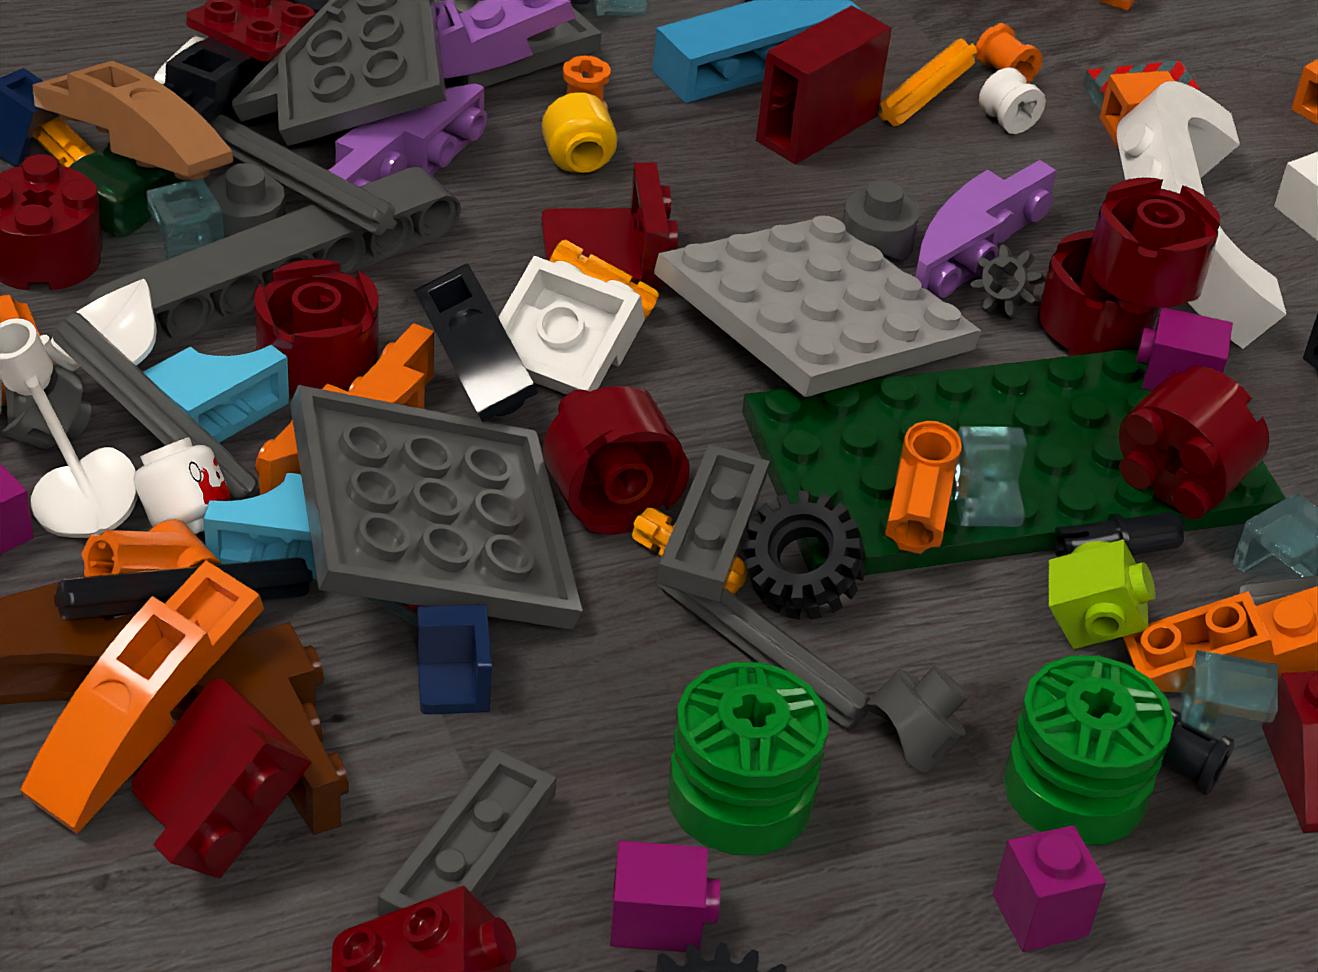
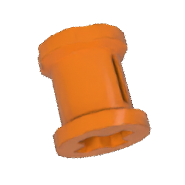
M998 23L994 27L988 28L976 44L977 53L975 56L981 64L988 67L994 66L997 70L1007 67L1015 68L1026 78L1027 84L1036 77L1041 68L1043 57L1039 49L1033 45H1023L1015 38L1014 30L1007 24Z
M586 55L576 56L570 61L565 62L563 78L567 82V94L584 92L594 95L608 109L603 98L604 85L610 81L611 76L609 64L597 57ZM584 71L587 72V78H583L582 73Z

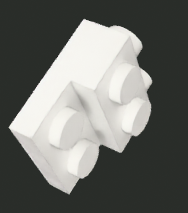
M536 256L532 258L498 317L532 381L566 395L580 389L589 392L598 389L611 364L620 366L645 320L641 296L628 285L616 280L604 282L583 274L577 267L568 262L555 261L553 263Z

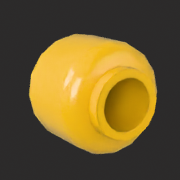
M584 92L567 94L549 105L543 115L542 133L552 161L563 171L572 173L591 172L600 169L611 160L617 148L618 136L606 105L596 96Z

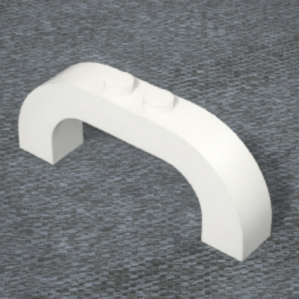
M1167 81L1158 86L1121 119L1117 127V142L1125 180L1143 177L1163 179L1161 189L1179 194L1182 185L1204 195L1200 178L1240 145L1232 114L1199 90L1176 81ZM1219 226L1217 242L1201 296L1197 300L1188 303L1202 316L1233 322L1230 340L1241 348H1245L1286 315L1277 278L1247 257Z

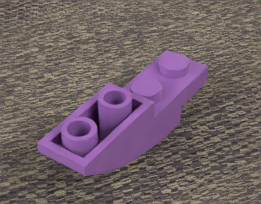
M453 0L435 3L444 78L483 72L533 55L527 38L576 18L570 0H484L473 8L459 14Z
M474 83L445 89L446 101L353 128L335 141L336 164L329 171L359 187L416 166L425 169L432 176L441 167H446L453 157L469 143L476 141L482 135L487 123V113L484 111L485 87Z
M1038 160L1004 180L987 169L954 193L939 209L922 241L915 276L920 280L921 288H926L938 298H945L967 281L978 275L982 276L984 268L978 262L979 257L986 258L989 262L998 257L999 249L997 243H1003L1013 233L1032 222L1040 221L1048 213L1053 203L1051 192L1056 170Z

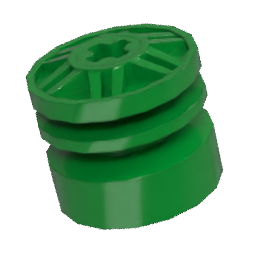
M1068 656L1047 663L1030 679L1022 704L1016 733L1003 776L1008 801L1022 820L1039 832L1074 825L1085 845H1105L1128 836L1144 818L1156 776L1159 773L1163 756L1170 740L1174 719L1168 699L1152 679L1130 665L1102 656Z
M730 662L705 670L686 686L677 706L676 728L673 737L674 751L671 755L667 785L669 809L683 831L702 845L731 855H763L788 846L806 830L815 807L820 780L819 770L824 759V747L829 732L826 706L812 686L788 670L762 662Z

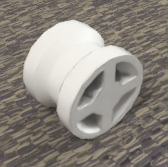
M1007 67L991 75L980 91L979 104L988 115L997 117L998 123L1008 133L1018 134L1026 131L1038 121L1044 111L1046 99L1045 94L1035 85L1027 84L1026 78L1017 69Z

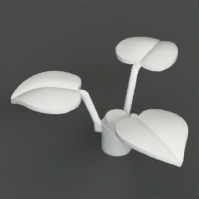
M145 279L117 289L76 312L87 319L135 365L142 362L153 349L156 341L157 327L151 293ZM25 319L3 321L0 323V414L2 411V382L6 388L20 395H32L68 466L59 467L46 473L36 484L31 495V509L34 517L47 532L61 537L89 538L90 534L100 535L106 530H114L130 516L138 499V492L133 481L134 474L136 473L133 464L122 452L111 447L99 448L79 461L44 392V389L50 382L53 371L51 360L70 371H75L81 366L54 342L53 337L50 340L47 335L39 336L31 322Z

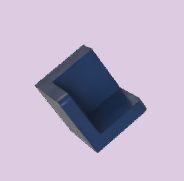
M25 68L0 78V157L12 165H17L25 160L35 127L59 117L57 113L35 107L32 84L43 82V80Z
M486 604L417 606V666L420 711L422 713L490 712L492 660Z

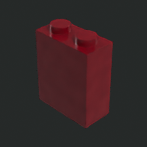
M851 5L768 50L756 141L796 165L878 116L892 28Z

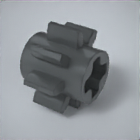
M1003 244L1000 245L999 249L1000 257H996L990 262L986 258L979 257L978 262L984 268L982 279L971 282V287L976 291H987L990 294L984 300L982 306L989 313L996 310L1001 303L1005 306L1007 315L1012 319H1016L1018 306L1026 302L1036 307L1039 305L1037 298L1032 295L1034 285L1042 284L1045 282L1046 277L1040 272H1029L1027 270L1034 260V256L1028 250L1023 252L1016 260L1012 257L1009 248ZM1004 272L1010 276L1014 275L1015 279L1019 282L1018 287L1013 292L1010 289L1003 288L998 282L999 277Z

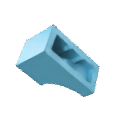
M273 345L251 353L233 356L202 354L190 346L143 371L218 443L289 404L288 358Z
M286 473L283 483L273 490L256 497L235 501H209L204 516L205 546L222 564L300 557L305 559L308 569L312 570L313 579H317L301 474Z

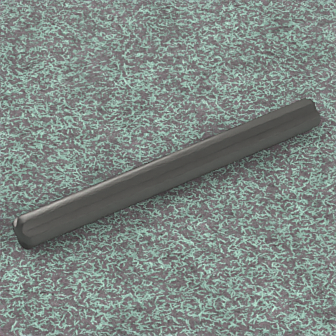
M221 113L209 123L233 152V158L238 161L261 167L264 173L270 175L282 185L375 236H381L386 229L390 231L395 229L397 221L393 219L396 209L391 203Z

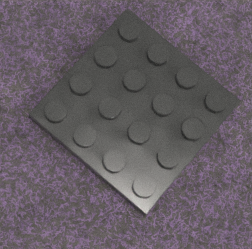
M298 385L290 406L319 590L419 606L486 604L487 616L573 629L583 611L537 431L488 421L482 422L478 419Z

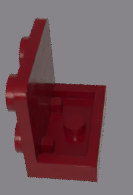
M209 0L205 5L186 13V26L242 53L248 54L257 60L272 61L316 13L307 5L292 3L287 0Z
M634 162L630 208H550L544 210L541 215V228L545 260L549 261L555 248L562 240H568L583 249L582 255L589 258L593 254L631 275L630 281L636 285L641 281L650 287H664L665 282L654 274L659 253L678 248V229L676 220H667L670 219L671 191L669 185H661L657 162Z
M216 678L205 686L132 780L131 788L133 794L166 827L154 842V847L171 864L221 879L312 764V761L232 683Z
M463 885L342 931L337 935L332 945L331 972H511V962L516 958V944L508 924L500 917L495 918Z

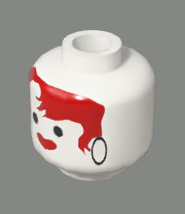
M189 437L140 456L144 466L136 471L133 481L150 524L153 527L165 520L177 519L183 521L194 534L204 531V516L209 501L230 500V491L213 451L205 445L193 446Z

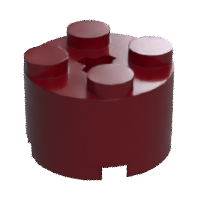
M45 154L29 156L23 161L22 166L1 172L0 282L9 287L22 290H30L29 282H49L50 290H58L71 287L89 278L100 265L103 247L99 197L96 184L83 173L58 165L55 157Z
M1143 177L1119 182L1113 185L1107 192L1105 201L1099 210L1086 268L1093 279L1104 290L1117 297V303L1123 310L1135 314H1145L1152 307L1177 306L1195 301L1201 296L1218 238L1220 215L1212 202L1198 191L1182 185L1179 194L1161 189L1163 179Z
M1094 230L1073 233L1058 243L1056 252L1052 255L1039 305L1038 318L1043 328L1054 340L1066 347L1068 356L1139 348L1144 327L1154 328L1159 307H1152L1145 314L1125 311L1118 305L1117 297L1104 290L1093 279L1086 268Z
M322 259L296 261L283 265L273 271L272 281L264 288H262L260 283L254 295L256 350L273 345L287 356L290 399L293 398L298 385L323 389L328 383L343 390L349 389L357 377H364L378 361V291L373 281L359 270H357L356 278L340 272V263Z
M1190 366L1185 372L1176 373L1175 370L1161 381L1122 420L1119 428V445L1124 459L1119 464V470L1122 477L1132 487L1140 490L1150 487L1155 491L1154 496L1162 502L1176 508L1185 517L1199 519L1207 511L1217 507L1264 459L1270 441L1267 424L1263 416L1256 422L1246 406L1252 398L1242 386L1227 375L1205 366Z
M609 386L590 392L580 389L567 394L558 405L559 414L552 421L544 438L543 459L570 511L582 521L585 527L593 532L607 535L631 532L634 529L633 523L635 519L647 508L658 509L664 504L668 511L679 500L688 482L690 472L689 460L680 441L648 391L627 386Z

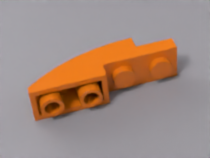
M413 323L396 342H390L386 345L376 364L364 377H357L352 382L348 391L328 383L324 386L323 390L424 409L425 386L434 377V331ZM293 419L275 440L270 439L263 445L257 456L255 470L259 475L260 495L273 490L283 483L286 473L301 474Z
M205 560L165 604L152 596L124 627L74 693L37 754L20 789L22 795L75 834H78L175 726L170 712L264 610L260 594Z
M1318 586L1255 606L1249 591L1148 623L1149 627L1143 632L1122 637L1134 669L1152 679L1163 692L1209 693L1276 685L1281 673L1318 671Z

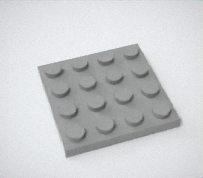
M816 216L807 221L789 225H775L771 229L748 234H734L729 238L703 244H689L684 248L658 254L654 270L655 275L804 397L975 350L981 333L978 327L961 315L958 308L943 302L926 288H921L922 284L918 278L901 271L885 259L879 249L857 240L846 231L844 223L830 216Z

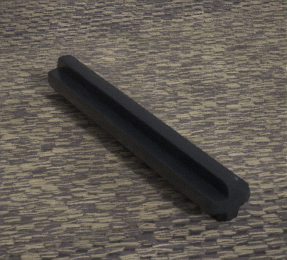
M300 557L215 565L260 594L262 601L302 597L309 592V583L313 581L312 570L308 569L305 559ZM200 566L65 578L57 585V594L54 595L55 607H58L61 618L68 621L129 615L139 612L152 596L165 604Z

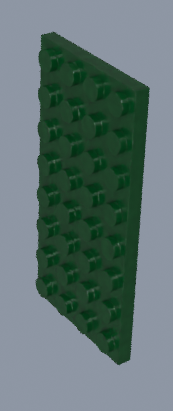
M1138 348L869 379L808 397H804L795 388L744 394L742 413L761 458L770 461L767 473L777 496L787 493L790 504L799 502L798 491L810 490L813 502L817 503L820 493H824L832 497L834 507L840 502L847 507L851 519L855 518L865 549L866 560L863 561L866 569L865 575L1054 550L1056 527L1107 521L1108 516L1119 513L1123 519L1171 512L1180 516L1183 523V532L1282 519L1288 502L1263 460L1217 507L1207 511L1199 519L1185 517L1176 508L1162 502L1154 496L1155 491L1152 488L1148 487L1147 489L1140 490L1127 483L1119 470V464L1124 459L1119 445V428L1124 417L1151 392L1150 390L1142 389L1146 365L1136 363ZM937 421L950 426L957 432L961 438L962 450L952 487L942 543L940 547H931L922 554L900 550L897 543L885 535L904 437L908 429L916 423ZM803 537L796 540L809 572L825 563L829 554V546L822 539Z

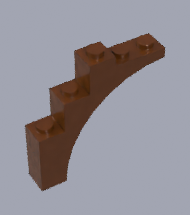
M59 582L1 597L0 705L56 700L70 701L100 657L138 612L118 618L111 616L72 621L61 618L58 607H55L54 595L57 594ZM290 622L238 637L170 712L172 719L178 721L211 680L220 678L232 683L312 761V764L287 794L312 834L315 835L340 827V796L349 792V784L343 762L338 753L332 752L327 754L321 743L323 735L316 712V687L323 685L324 675L316 650L312 645L302 646Z

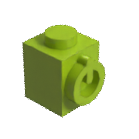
M1124 539L1112 543L1104 541L1086 542L1078 546L1071 554L1049 560V608L1073 650L1143 632L1149 627L1148 602L1154 601L1156 598L1154 581L1145 562L1136 564Z

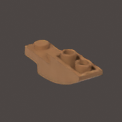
M109 61L70 72L61 77L32 84L35 107L57 113L59 118L64 121H83L96 125L97 131L109 133L111 152L135 159L138 166L148 168L159 167L174 172V176L178 179L198 180L208 177L211 169L233 162V152L230 147L194 108L155 79L131 67Z

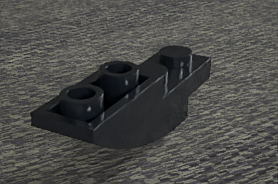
M209 37L182 50L166 63L165 83L162 85L177 94L210 123L222 111L235 112L232 100L270 61L257 60L248 54Z
M466 263L415 289L418 299L482 422L493 416L511 414L518 410L525 403L526 399L538 394L530 375L469 264L467 265Z

